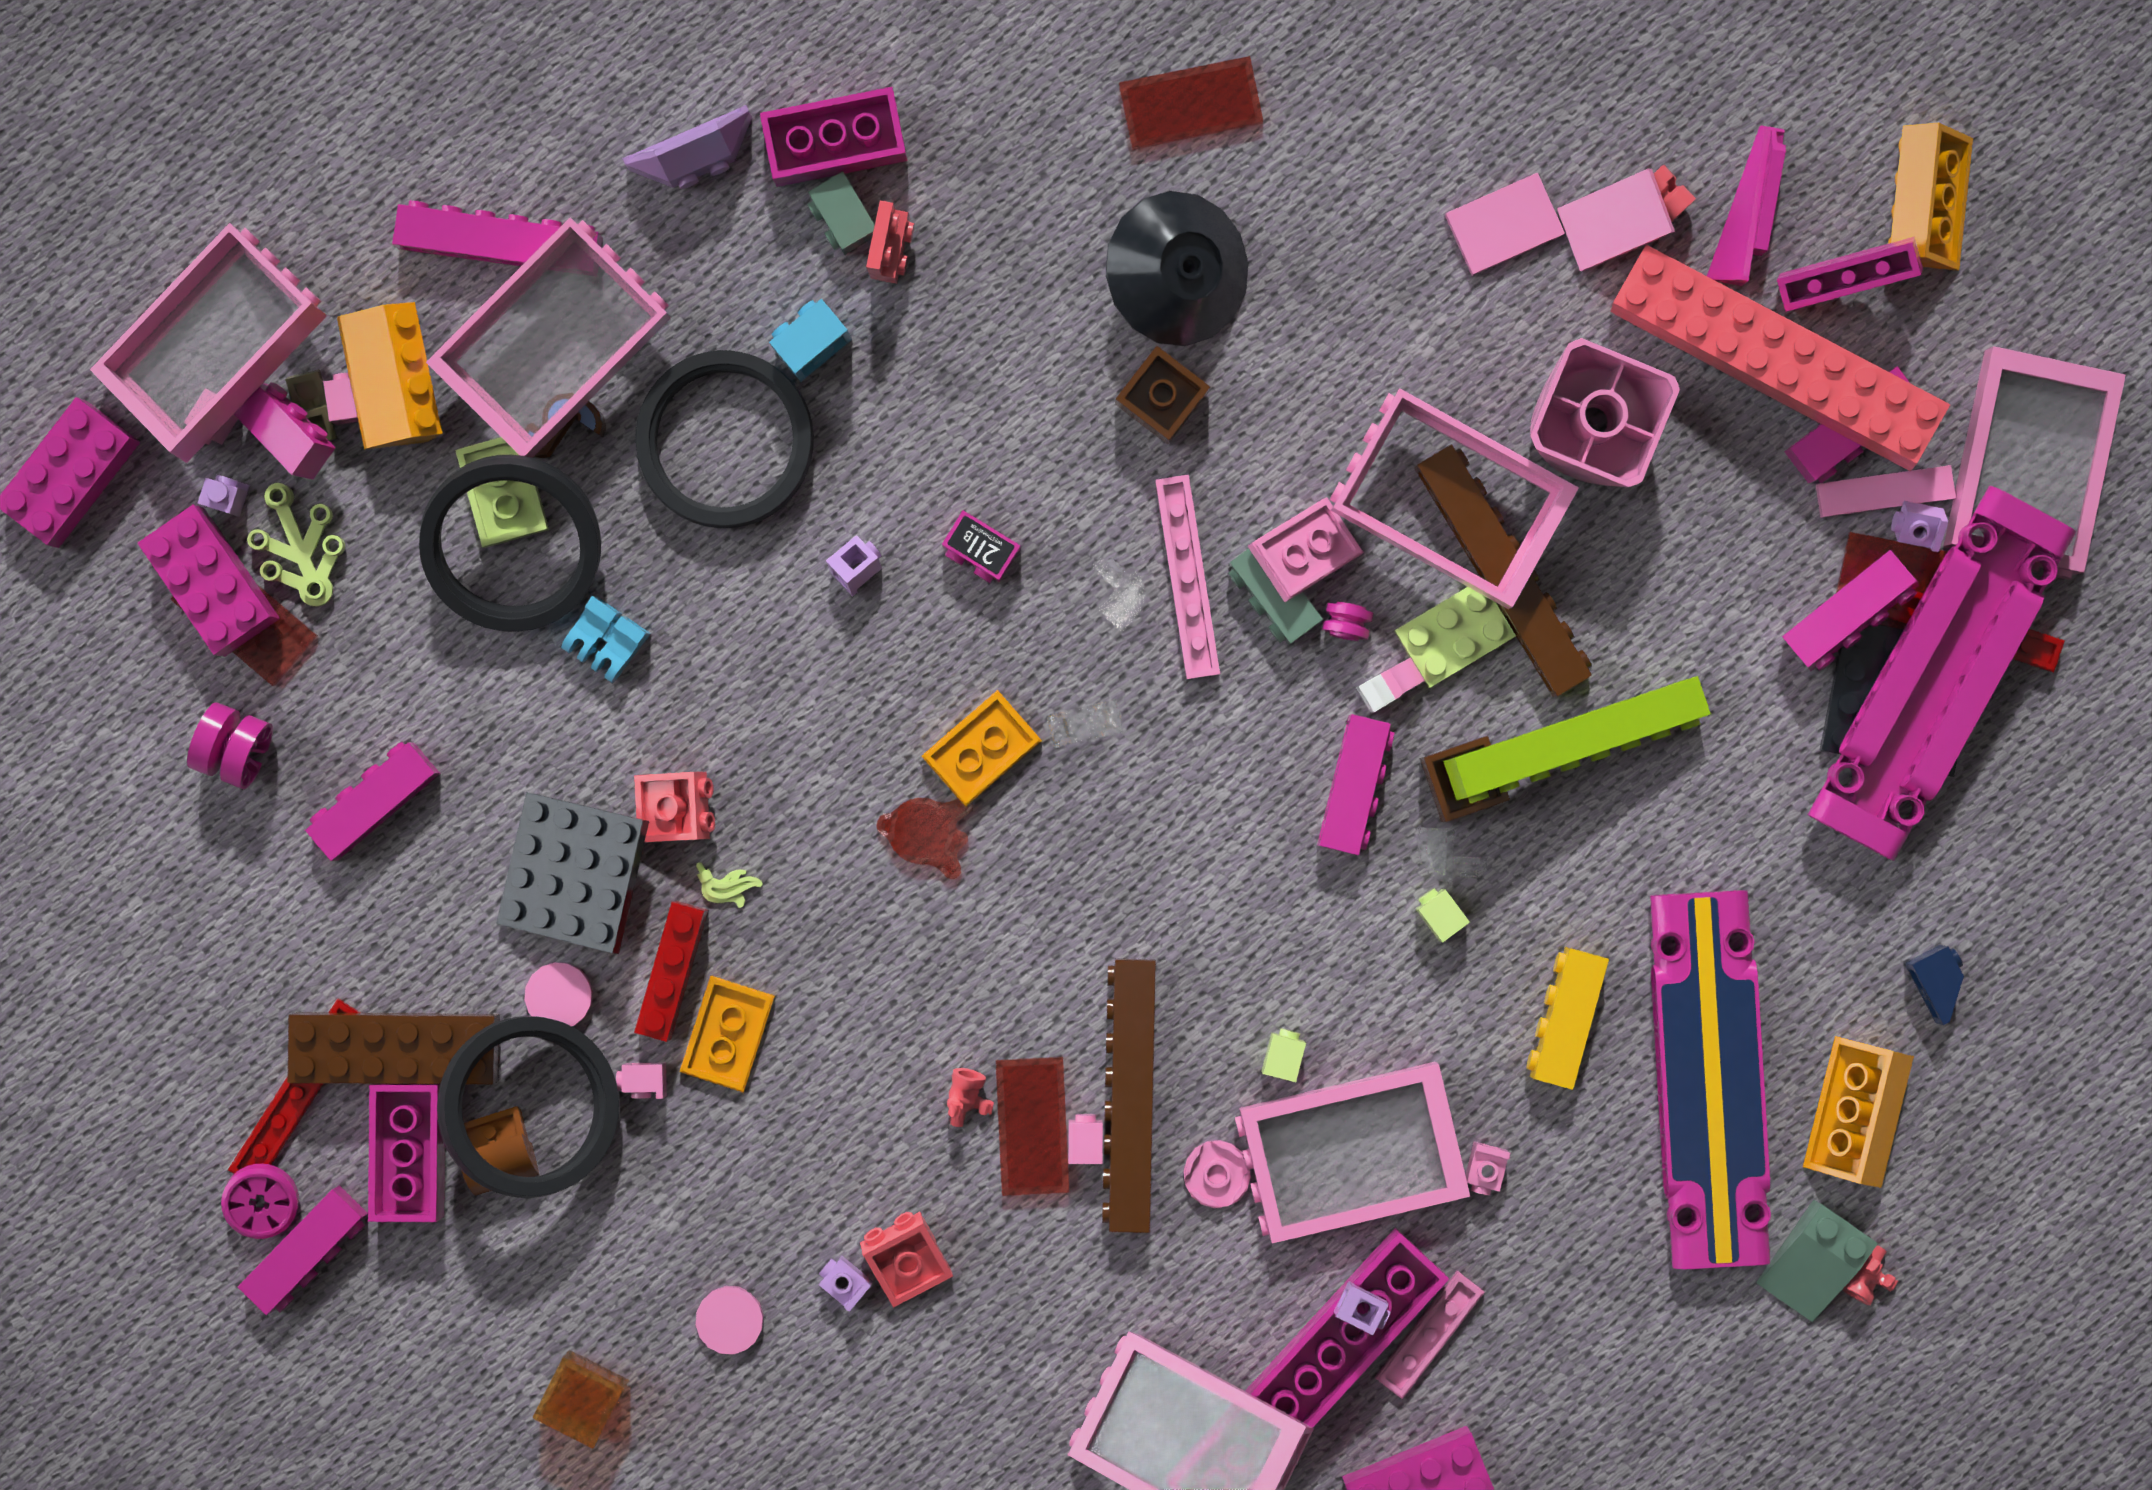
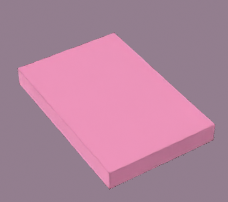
M1652 169L1641 171L1557 208L1580 271L1588 270L1675 232Z
M1538 172L1445 214L1472 276L1565 234Z
M1327 497L1248 545V548L1284 602L1289 601L1364 553L1341 517L1331 511L1333 505Z

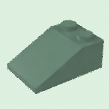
M1813 1200L1756 1283L1813 1322L1859 1272L1878 1243L1823 1204Z

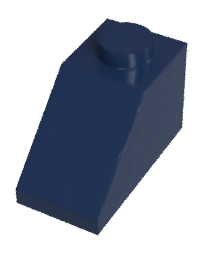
M1939 945L1904 964L1935 1023L1945 1025L1951 1020L1964 975L1960 969L1963 963L1956 950L1950 949L1949 946Z

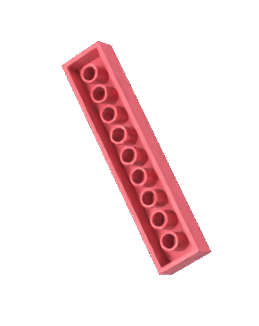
M1647 244L1612 304L1610 312L1812 420L1823 424L1910 472L1920 460L1951 405Z

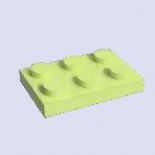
M502 437L455 450L460 468L475 460L489 456L519 455ZM494 481L477 486L467 492L483 548L549 530L536 486L519 481Z
M1466 587L1394 631L1409 657L1414 661L1428 688L1516 637L1496 602L1469 587Z

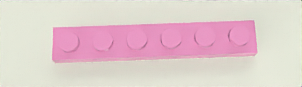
M1189 474L1156 479L1155 484L1186 680L1220 675Z

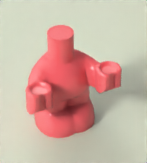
M966 1068L953 1069L952 1086L946 1103L952 1126L963 1127L966 1112L971 1109H979V1113L984 1116L987 1113L989 1115L992 1114L994 1102L978 1096L979 1090L986 1081V1077L983 1074Z
M1877 1245L1859 1272L1842 1290L1854 1299L1869 1306L1874 1300L1873 1290L1876 1284L1890 1292L1894 1290L1898 1280L1890 1274L1884 1275L1881 1272L1883 1267L1881 1261L1887 1251Z

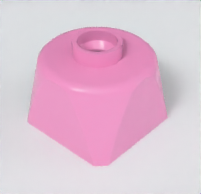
M1583 338L1575 340L1565 348L1537 401L1530 427V436L1538 453L1550 466L1577 480L1617 487L1637 485L1644 479L1680 391L1675 376L1598 344ZM1587 408H1598L1604 412L1608 422L1604 432L1596 431L1590 427L1585 417V410Z

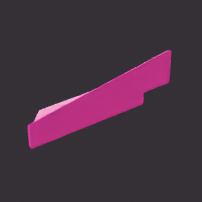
M1763 125L1758 129L1707 277L1717 282L1743 286L1749 281L1752 256H1762L1768 251L1786 153V145L1782 144L1785 133L1784 129Z

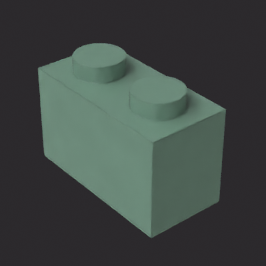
M843 171L808 191L812 201L807 205L816 221L821 219L825 221L829 230L824 232L834 250L840 247L845 255L872 239L875 225Z

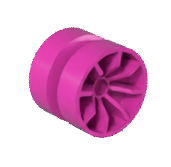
M215 702L206 710L196 727L188 750L187 766L208 776H213L220 770V779L223 782L246 789L254 781L262 763L248 757L249 753H265L268 751L272 740L273 726L271 723L250 715L240 722L238 710Z

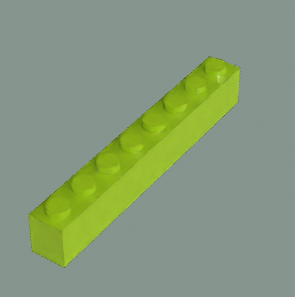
M1698 676L1443 762L1456 800L1468 798L1469 803L1488 798V790L1499 787L1500 793L1518 788L1520 787L1518 780L1529 777L1531 782H1535L1551 776L1550 769L1560 766L1561 772L1581 766L1579 759L1590 756L1591 761H1596L1611 756L1609 750L1611 748L1620 746L1621 750L1625 751L1640 746V738L1650 735L1651 740L1654 741L1671 735L1670 728L1680 725L1682 731L1701 725L1699 718L1708 716L1711 713Z

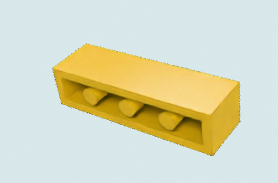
M1565 947L1564 953L1558 952L1553 971L1558 973L1554 986H1548L1544 1004L1549 1005L1546 1018L1540 1017L1536 1028L1535 1037L1540 1038L1537 1051L1531 1050L1527 1060L1526 1069L1531 1070L1529 1077L1573 1090L1607 969L1608 958Z

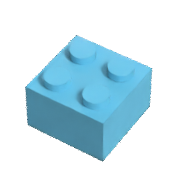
M822 299L817 303L812 300L805 304L798 311L800 317L790 325L788 322L783 323L771 334L773 339L769 343L800 382L852 340L847 328Z

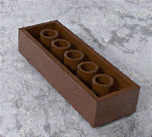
M292 1013L288 1016L287 1083L441 1084L449 1062L460 1047L485 1027L499 1022L500 1014ZM499 1045L488 1051L479 1060L470 1073L466 1084L493 1085L499 1082Z

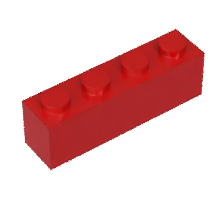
M679 901L671 902L634 1033L665 1042L672 1039L708 914L707 909Z

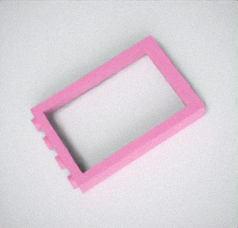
M1400 388L1395 396L1388 393L1379 409L1384 416L1379 425L1371 424L1362 440L1368 443L1362 455L1355 453L1346 471L1351 473L1345 485L1339 482L1329 499L1335 503L1331 511L1507 609L1512 608L1579 487ZM1401 412L1410 415L1549 493L1498 587L1350 505Z

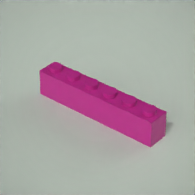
M411 200L408 205L398 204L392 244L399 250L522 266L562 226V222L542 219L541 224L528 222V217L510 214L508 219L495 218V213L485 210H475V215L462 213V208L450 205H442V210L431 209L428 203ZM588 225L595 232V227ZM595 232L597 235L593 240L602 247L603 237L599 232ZM575 242L549 270L597 277L599 265Z

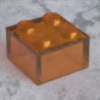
M569 1350L563 1356L532 1418L593 1449L600 1441L630 1380Z

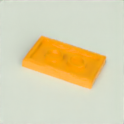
M997 690L921 757L960 802L967 807L1042 740Z
M710 975L679 1072L744 1093L775 995Z

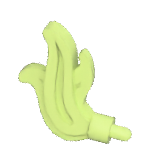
M701 862L696 864L699 871L697 876L702 884V894L708 901L713 903L735 902L738 908H741L745 904V898L741 892L754 886H763V882L756 877L745 876L739 878L741 874L747 873L743 869L731 871L723 879L719 880L713 878L710 870H705Z

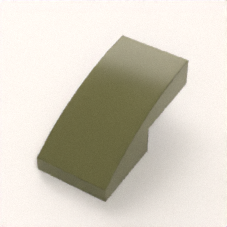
M320 369L287 377L285 381L292 403L299 405L307 412L306 418L311 423L318 425L328 434L326 438L328 440L336 439L335 426L329 422L324 383Z

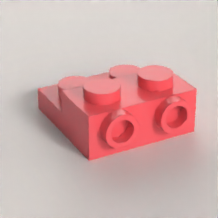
M881 200L877 211L866 268L871 279L897 284L898 276L905 275L908 256L903 255L905 242L911 243L915 223L910 222L909 212L895 210L893 203Z
M707 772L634 775L636 818L649 821L645 842L710 839V832L715 828V817L712 812H709L708 798L712 797L714 788L711 779L707 778Z
M911 1212L903 1213L895 1219V1225L885 1230L874 1228L864 1236V1241L860 1242L862 1254L893 1308L953 1277L952 1270L939 1249L936 1239L921 1212L914 1215Z

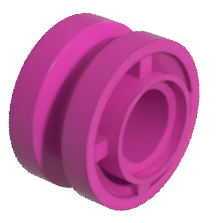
M1345 602L1327 603L1326 613L1332 617L1331 620L1323 622V631L1329 632L1330 636L1351 641H1359V639L1368 640L1370 631L1364 627V624L1372 622L1373 612L1367 611L1365 607Z

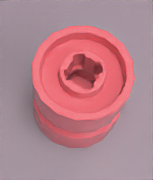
M1662 165L1653 174L1672 222L1696 198L1684 185L1677 186L1675 184L1677 179L1675 175L1665 165Z

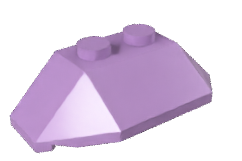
M744 105L622 159L629 171L672 188L679 186L680 189L691 187L699 182L697 178L709 172L711 176H715L730 168L728 164L736 159L752 119L747 105Z

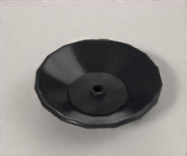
M1167 191L1142 199L1121 217L1108 243L1105 276L1115 307L1132 329L1159 344L1188 346L1213 338L1234 319L1246 294L1249 262L1241 234L1223 209L1198 194ZM1185 261L1190 264V271L1188 273L1183 269Z

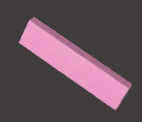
M1951 465L1816 484L1820 518L1902 507L1904 501L1923 504L1956 498Z
M1456 1271L1378 1372L1375 1379L1403 1399L1485 1292L1459 1271Z

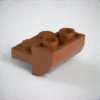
M518 1106L464 1123L472 1145L489 1164L515 1176L535 1177L540 1175L533 1145L528 1140L522 1112ZM461 1170L468 1188L475 1196L492 1191L473 1181Z

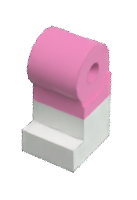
M1410 657L1359 685L1356 689L1369 711L1374 713L1425 680Z

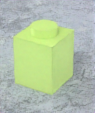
M1433 888L1418 899L1421 905L1416 908V911L1440 942L1446 941L1470 923L1446 889H1441L1437 892Z
M1282 1028L1279 1034L1271 1032L1261 1071L1263 1074L1292 1082L1297 1081L1306 1046L1305 1041L1299 1040L1300 1033Z

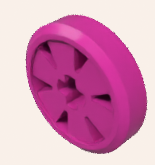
M253 1164L238 1170L227 1182L221 1199V1208L227 1223L239 1234L254 1239L270 1238L287 1229L294 1220L299 1205V1193L293 1179L282 1169L269 1164ZM257 1195H263L264 1201L269 1204L265 1203L263 1208L256 1207L257 1203L255 1200Z

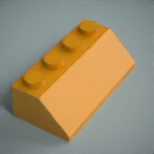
M1941 123L1903 126L1902 137L1899 141V167L1895 175V204L1891 212L1893 219L1892 233L1888 244L1915 236L1922 267L1959 271L1973 138Z
M415 302L380 305L338 316L337 321L364 450L425 443L443 434L429 367L426 363L427 357Z
M1835 1036L1803 1167L1858 1184L1882 1188L1914 1056Z

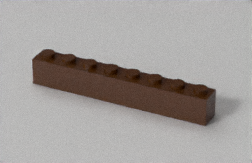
M1451 444L1417 464L1414 469L1478 575L1498 587L1520 545L1512 534L1507 536L1501 526L1505 523L1496 506L1490 508L1484 498L1487 491L1478 477L1473 479L1466 468L1470 464L1464 452L1460 448L1455 450ZM1534 569L1512 608L1507 609L1498 603L1496 604L1552 697H1557L1592 676L1589 671L1592 664L1583 650L1577 651L1571 641L1575 638L1572 630L1565 621L1560 623L1554 613L1557 609L1556 604L1549 593L1545 592L1543 594L1536 583L1540 579Z
M1115 958L1114 966H1108L1107 986H1114V999H1107V1020H1113V1033H1106V1053L1112 1054V1067H1106L1105 1087H1112L1111 1101H1105L1104 1121H1111V1135H1104V1155H1110V1169H1103V1189L1110 1190L1109 1203L1103 1202L1102 1223H1109V1232L1150 1233L1155 959Z

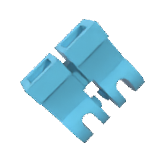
M591 596L580 618L564 639L561 648L570 653L579 641L583 640L584 645L577 659L584 663L590 655L595 653L597 650L595 647L601 638L605 640L607 644L601 651L599 650L596 653L591 669L598 672L605 662L610 659L612 663L604 678L613 683L651 633L628 617L621 616L622 613L599 597Z

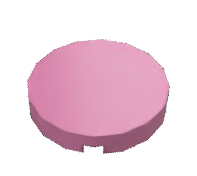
M555 962L542 966L532 974L525 988L524 1000L528 1013L531 1016L550 1018L570 1026H575L589 1012L592 1006L593 992L589 978L581 969L570 963Z
M1221 1140L1206 1141L1194 1148L1187 1157L1183 1170L1185 1186L1191 1197L1201 1205L1211 1208H1222L1239 1201L1247 1191L1251 1178L1250 1170L1246 1168L1243 1152L1232 1143Z
M724 1286L713 1290L702 1300L696 1313V1328L700 1339L708 1348L720 1354L733 1355L747 1350L756 1342L763 1329L764 1314L760 1302L747 1290L738 1286Z

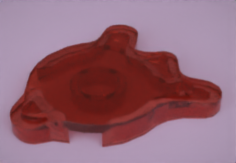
M929 798L910 799L902 803L893 812L881 815L877 820V830L888 839L893 850L907 862L932 865L938 868L945 877L956 879L961 874V865L957 859V854L968 842V835L957 830L956 823L971 813L974 804L971 802L965 807L958 798L946 803Z

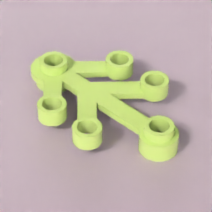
M274 483L265 491V502L270 508L277 511L290 545L271 538L267 532L259 529L251 531L247 541L253 549L267 550L298 563L302 576L283 570L282 566L275 561L264 562L260 567V574L265 580L279 581L298 589L301 599L310 606L318 607L325 605L333 595V585L329 576L338 556L345 550L344 540L335 535L327 536L324 539L322 547L325 554L317 570L311 558L326 524L332 520V510L323 504L313 506L310 510L312 521L303 539L290 507L294 500L292 490L282 483ZM280 490L283 493V498L279 502H274L272 498L273 493ZM319 509H325L327 513L326 518L322 521L316 518V513ZM258 534H262L264 537V542L260 546H256L254 543V538ZM332 540L339 542V548L335 552L329 550V543ZM270 565H274L277 569L273 577H269L266 573ZM318 583L320 585V592L318 595L313 596L310 593V587Z

